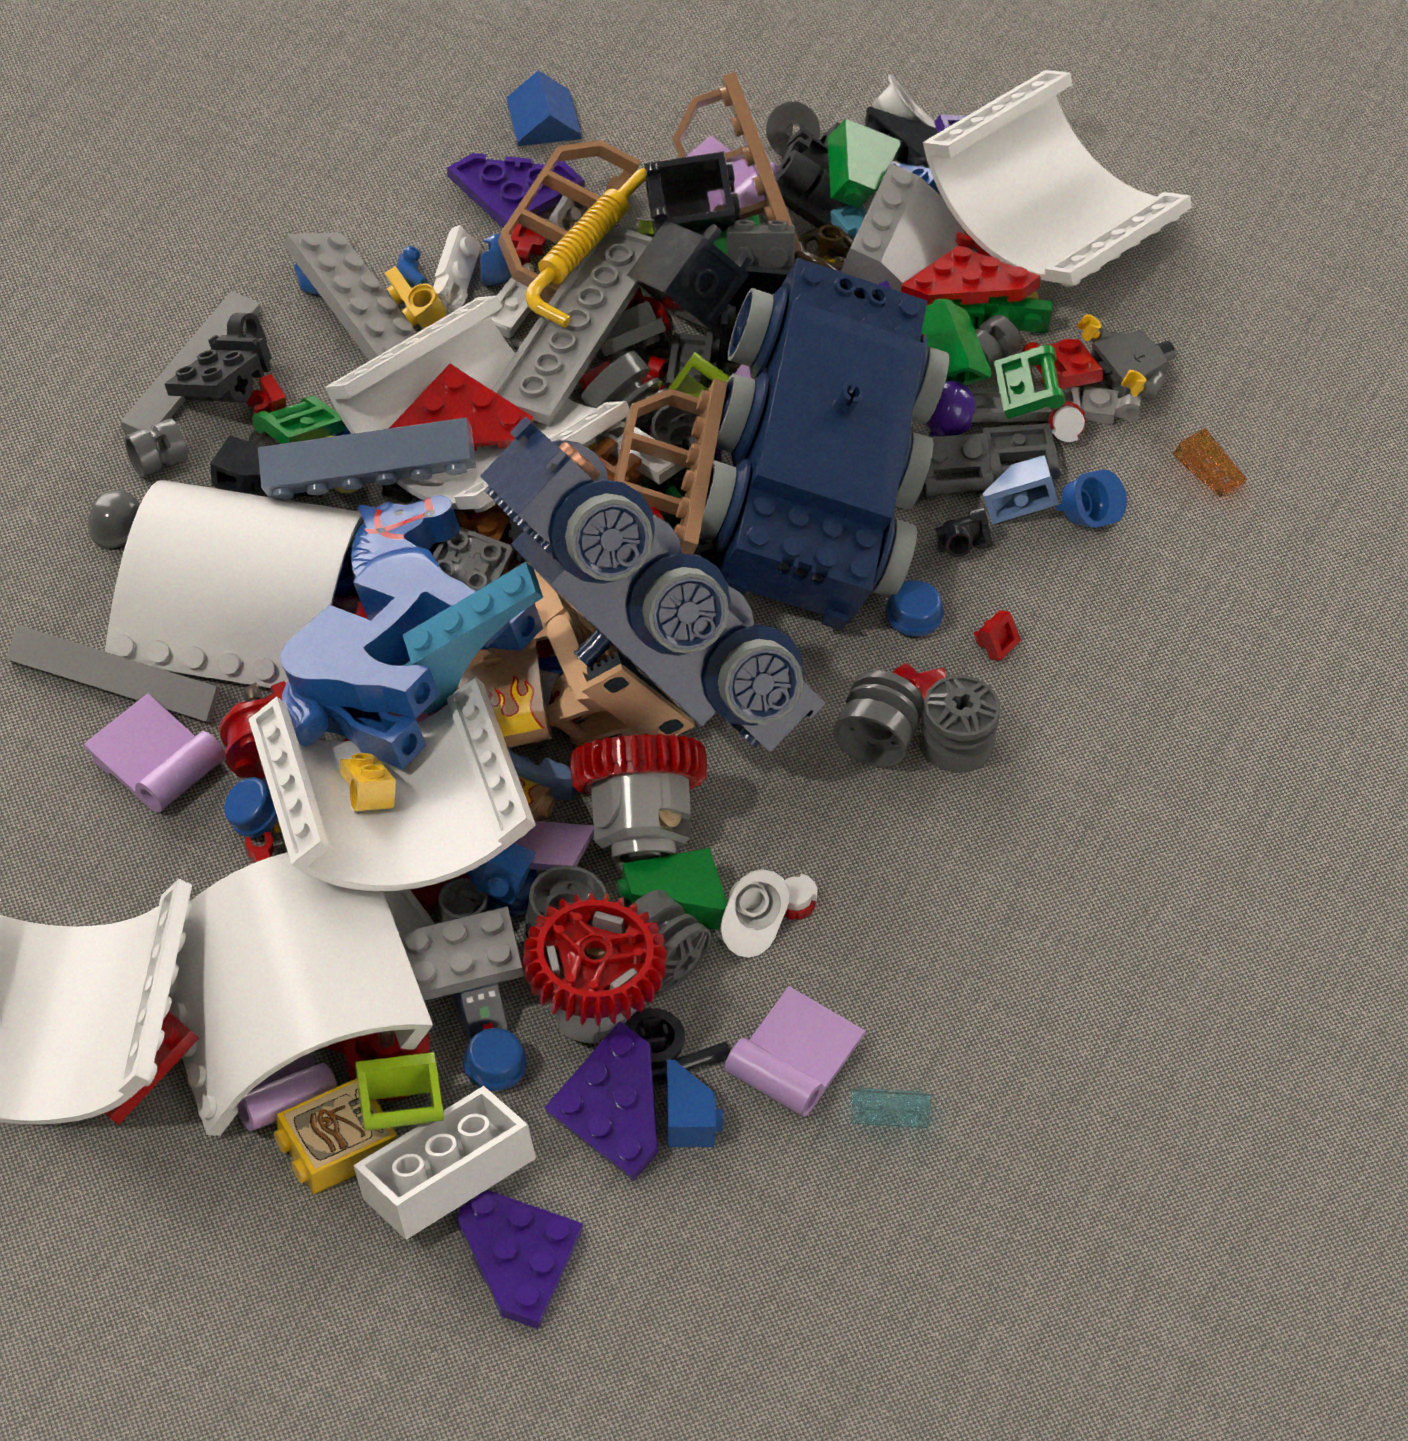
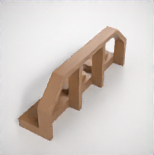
M736 72L723 75L722 88L692 98L672 138L678 158L686 157L681 142L698 108L722 100L725 108L731 106L735 116L730 118L735 136H742L745 143L744 147L724 153L726 162L732 161L733 163L744 159L747 167L753 165L757 175L752 178L758 197L763 195L765 197V200L740 208V220L764 212L767 222L783 220L787 221L788 225H792ZM795 233V252L802 251Z
M602 140L557 146L500 233L498 243L513 280L528 287L538 276V274L522 266L510 238L517 224L555 243H558L568 232L527 210L543 185L587 208L592 207L601 197L552 172L559 161L598 156L623 169L619 177L615 174L612 176L606 190H619L639 169L641 161ZM551 281L542 291L540 298L548 304L562 283L556 284Z
M715 378L708 391H701L699 398L674 389H668L633 403L626 417L614 481L624 482L640 492L650 507H656L658 510L681 518L680 525L677 524L674 532L680 539L682 553L693 555L698 546L727 382ZM667 405L699 415L694 422L691 436L696 437V441L691 444L689 450L636 434L634 433L636 418ZM630 449L690 468V470L686 471L681 490L686 491L685 497L679 499L624 481Z

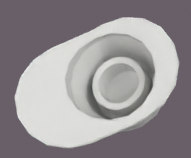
M889 74L888 78L891 84L873 102V108L935 127L934 121L910 99L900 83Z
M765 869L751 871L736 882L730 890L728 904L722 917L721 934L727 948L737 956L750 958L760 955L770 947L775 939L790 899L789 888L783 877L774 871Z

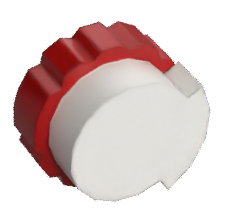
M1065 401L1062 407L1051 409L1048 423L1050 424L1051 432L1056 438L1064 442L1079 440L1077 436L1083 432L1084 425L1086 424L1083 409L1071 401Z
M801 874L800 877H790L784 880L789 888L790 899L783 917L791 920H801L804 917H808L812 914L817 901V886L815 882L804 874Z

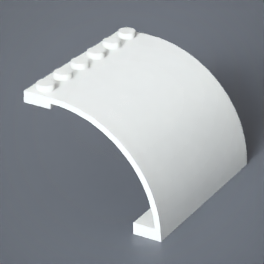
M1044 70L923 142L931 174L947 207L967 234L981 248L1003 263L1015 267H1023L1031 273L1040 275L1041 280L1057 282L1062 286L1069 287L1079 284L1081 279L1090 273L1099 271L1101 266L1110 260L1119 258L1121 253L1139 245L1141 240L1159 232L1160 228L1169 222L1178 220L1180 215L1192 208L1189 195L1163 192L1159 196H1153L1141 192L1123 183L1104 169L1081 144L1071 129L1056 95L1072 86L1071 73Z
M498 296L474 299L326 386L325 389L334 407L350 433L355 434L388 429L450 363L492 390L515 355L490 316L502 308ZM567 399L550 426L533 421V424L551 441H573L587 447L596 441L595 436L601 432L607 433L620 427V421L627 417L629 406L627 401L605 402L601 406L593 408ZM497 445L477 447V451H474L476 468L467 469V472L462 475H447L446 472L432 474V478L427 480H413L411 477L397 479V484L421 500L436 495H443L449 497L454 509H474L475 512H482L493 507L495 502L484 491L489 485L480 475L506 448L498 449Z
M166 480L156 481L147 491L139 506L123 552L111 607L105 652L171 672L250 685L257 682L258 686L268 688L282 681H285L287 684L288 678L280 660L282 649L290 638L328 605L332 606L348 547H352L355 535L363 524L360 512L290 500H275L271 497Z
M474 676L446 698L448 701L447 706L418 723L427 746L403 770L380 761L396 779L395 803L392 809L353 811L350 802L349 784L340 774V759H350L353 754L361 753L353 742L317 740L310 746H301L297 740L287 704L278 697L274 698L249 718L291 864L312 877L340 887L366 891L414 889L440 883L475 869L494 858L535 827V821L484 684Z
M287 852L244 867L217 881L191 900L193 903L192 909L184 922L182 930L186 934L185 942L177 954L175 962L179 966L175 981L170 986L168 997L172 999L169 1011L199 1037L196 1043L183 1055L182 1060L188 1075V1083L192 1088L198 1106V1114L202 1119L207 1135L221 1136L238 1113L237 1104L254 1087L274 1072L304 1055L353 1037L392 1030L395 1031L401 1049L414 1050L433 1026L383 891L356 890L321 881L293 866Z
M178 879L161 895L158 907L135 918L105 925H45L0 915L1 1123L58 1124L95 1117L122 1105L142 1087L151 1084L157 1071V1064L154 1063L155 1054L164 1039V1031L161 1030L162 1022L172 1002L168 994L170 986L175 981L179 966L175 962L177 954L185 942L186 934L182 932L183 925L193 905L192 901L189 900L192 884Z

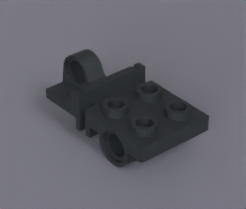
M839 122L835 123L820 140L814 138V134L805 128H800L788 140V150L775 177L785 206L817 228L828 225L831 218V210H836L842 203L832 199L830 195L827 138L840 125Z
M234 313L230 316L227 323V335H221L220 337L214 335L208 340L211 350L200 353L196 361L189 366L178 369L175 372L176 375L164 383L168 396H183L187 400L239 403L245 402L250 398L253 391L252 378H262L265 376L264 372L272 370L269 363L272 357L267 345L266 336L257 316L252 313ZM244 322H246L247 326L246 334L243 333Z

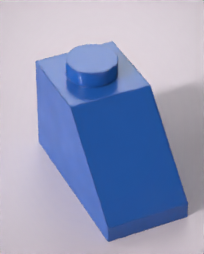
M513 843L491 860L466 872V874L478 891L513 905L527 880L536 852Z
M667 1060V1147H714L715 1132L723 1131V1109H715V1093L676 1060Z

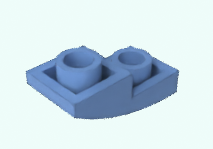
M508 750L519 777L551 788L552 797L556 798V800L572 801L574 799L576 789L572 786L571 769L568 766L556 763L548 757L539 766H536L529 758L519 756Z

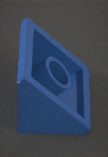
M541 71L535 72L507 96V105L518 146L581 139V131L570 90Z

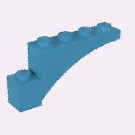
M527 562L403 634L410 661L403 666L424 665L429 667L440 694L423 712L430 715L447 705L448 701L446 698L457 691L466 668L484 644L506 623L543 598L534 568Z

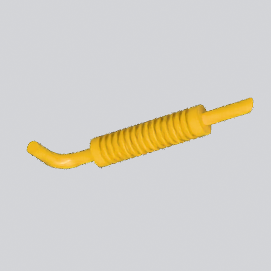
M645 168L637 170L619 190H606L547 255L542 258L538 264L540 274L529 284L525 294V300L533 312L563 328L568 326L571 316L545 303L540 298V295L551 281L556 284L562 283L629 211L628 199L644 183Z

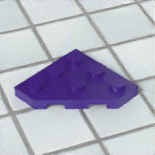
M472 153L448 166L447 177L504 228L545 164L532 163L531 158L505 156V161L486 159V154ZM563 161L557 163L552 172L585 188V180L567 163ZM543 185L527 210L538 216L558 205L563 195Z
M619 1021L544 1109L548 1115L634 1181L659 1153L655 1117V1092L651 1065L652 1053L650 1044Z
M485 1190L462 1205L457 1215V1226L472 1251L473 1260L484 1283H487L493 1295L494 1303L500 1316L539 1329L582 1233L583 1223Z

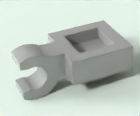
M1085 386L1081 408L1085 413L1086 421L1113 425L1114 417L1135 422L1139 418L1141 396L1134 397L1132 394H1128L1118 398L1119 391Z

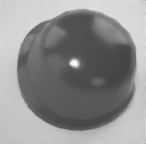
M111 490L102 493L95 499L88 519V532L95 544L107 549L126 545L134 518L140 506L132 494L123 490Z

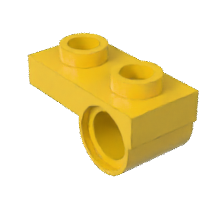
M396 266L385 272L386 277L392 284L386 289L397 305L404 302L406 307L402 309V312L412 327L419 324L423 330L446 316V307L431 285L419 284L411 289Z
M356 753L350 759H340V774L349 784L350 802L353 811L392 809L394 807L396 779L377 757L369 753Z

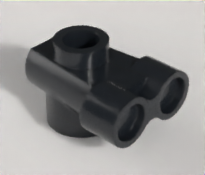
M984 507L968 511V516L958 520H948L942 526L934 528L940 552H947L952 557L967 555L972 546L980 549L993 545Z

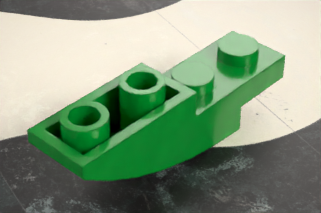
M1007 296L989 297L988 303L961 304L960 299L951 300L953 304L967 310L975 330L994 315L1004 316L1013 323L1018 331L1048 333L1052 301L1028 298L1022 301H1008Z

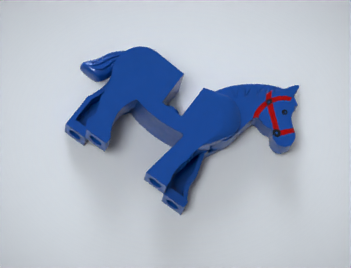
M443 495L432 496L408 505L391 504L390 501L377 508L359 505L358 509L363 518V524L359 527L353 541L351 563L356 577L353 583L368 619L328 605L288 640L280 656L282 667L288 678V683L282 693V701L287 704L295 734L301 746L312 745L325 732L336 733L353 742L361 753L372 754L380 761L402 770L427 746L416 718L440 694L429 667L424 665L403 666L410 661L403 634L476 592L465 585L463 581L456 580L447 575L429 551L434 543L450 540L460 531V524L449 497ZM535 603L506 623L483 647L521 651L543 629ZM387 712H392L404 716H393L388 714Z

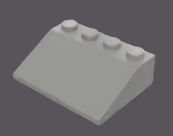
M890 163L840 272L876 284L887 280L893 290L901 292V284L957 247L958 245L955 241L956 234L958 232L964 234L965 230L955 219L944 199L920 176Z

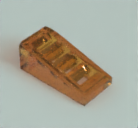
M1206 428L1181 441L1173 452L1174 456L1219 497L1247 481V478ZM1207 458L1211 461L1208 464L1204 461ZM1218 467L1221 471L1215 474L1212 469ZM1226 475L1231 478L1225 484L1220 481Z

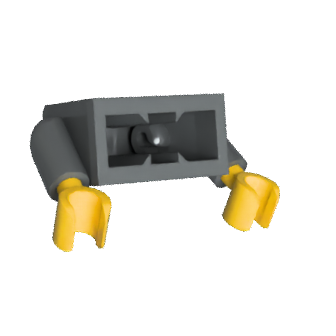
M1086 314L1077 324V328L1083 331L1082 337L1085 341L1091 340L1093 342L1091 355L1103 369L1102 382L1108 389L1119 391L1118 398L1132 394L1134 397L1141 396L1148 400L1154 399L1166 381L1165 375L1168 361L1176 357L1175 348L1172 343L1167 340L1155 345L1148 335L1140 330L1130 333L1109 332L1101 327V323L1096 317Z

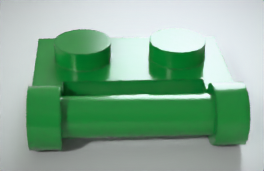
M1043 345L994 361L1003 411L1007 419L1045 407L1056 409L1065 404L1064 391L1059 388L1054 363L1057 358L1053 346ZM1038 364L1042 368L1046 390L1040 392L1036 391L1032 366Z
M313 395L302 398L300 403L270 413L266 411L256 413L252 418L254 428L258 433L266 432L281 444L325 438L345 431V424L339 414Z

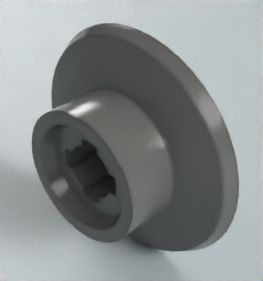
M796 101L782 103L771 112L766 126L768 142L772 149L783 158L788 150V140L794 135L792 133L794 124L814 134V138L817 140L820 138L818 118L812 109L803 103Z

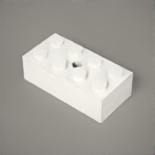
M482 1086L443 1110L444 1121L420 1124L354 1165L363 1200L406 1240L536 1159L528 1124L486 1087Z

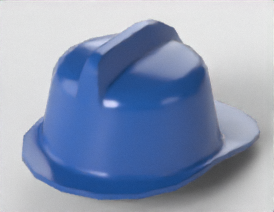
M1101 469L1083 473L1064 487L1062 503L1056 506V510L1064 511L1068 520L1074 525L1096 528L1113 524L1119 521L1125 513L1127 505L1126 491L1118 476L1110 470Z

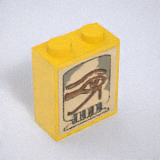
M357 1078L278 1113V1130L274 1132L276 1143L281 1152H289L293 1159L291 1165L297 1180L301 1184L306 1182L313 1195L355 1176V1164L397 1139V1134L393 1127L369 1131L364 1130ZM376 1099L369 1100L371 1114L384 1113Z

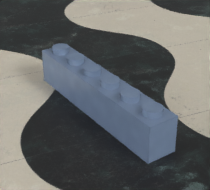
M467 418L258 447L261 488L268 497H273L275 500L291 499L294 497V494L307 492L309 495H322L327 493L328 489L342 487L344 490H357L362 488L363 484L376 482L378 485H392L398 482L397 479L411 477L413 480H427L432 478V474L446 472L447 475H462L467 472V469L476 468L472 427Z

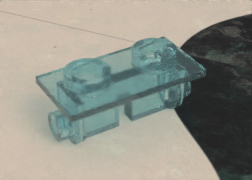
M860 1085V1089H852L850 1124L928 1128L931 1104L930 1093H922V1089H918V1091L894 1090V1092H889L887 1089L864 1088L863 1085Z

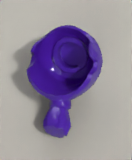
M945 381L936 409L930 420L926 423L931 430L929 437L960 435L971 427L972 415L975 414L976 405L974 396L967 386L957 381Z

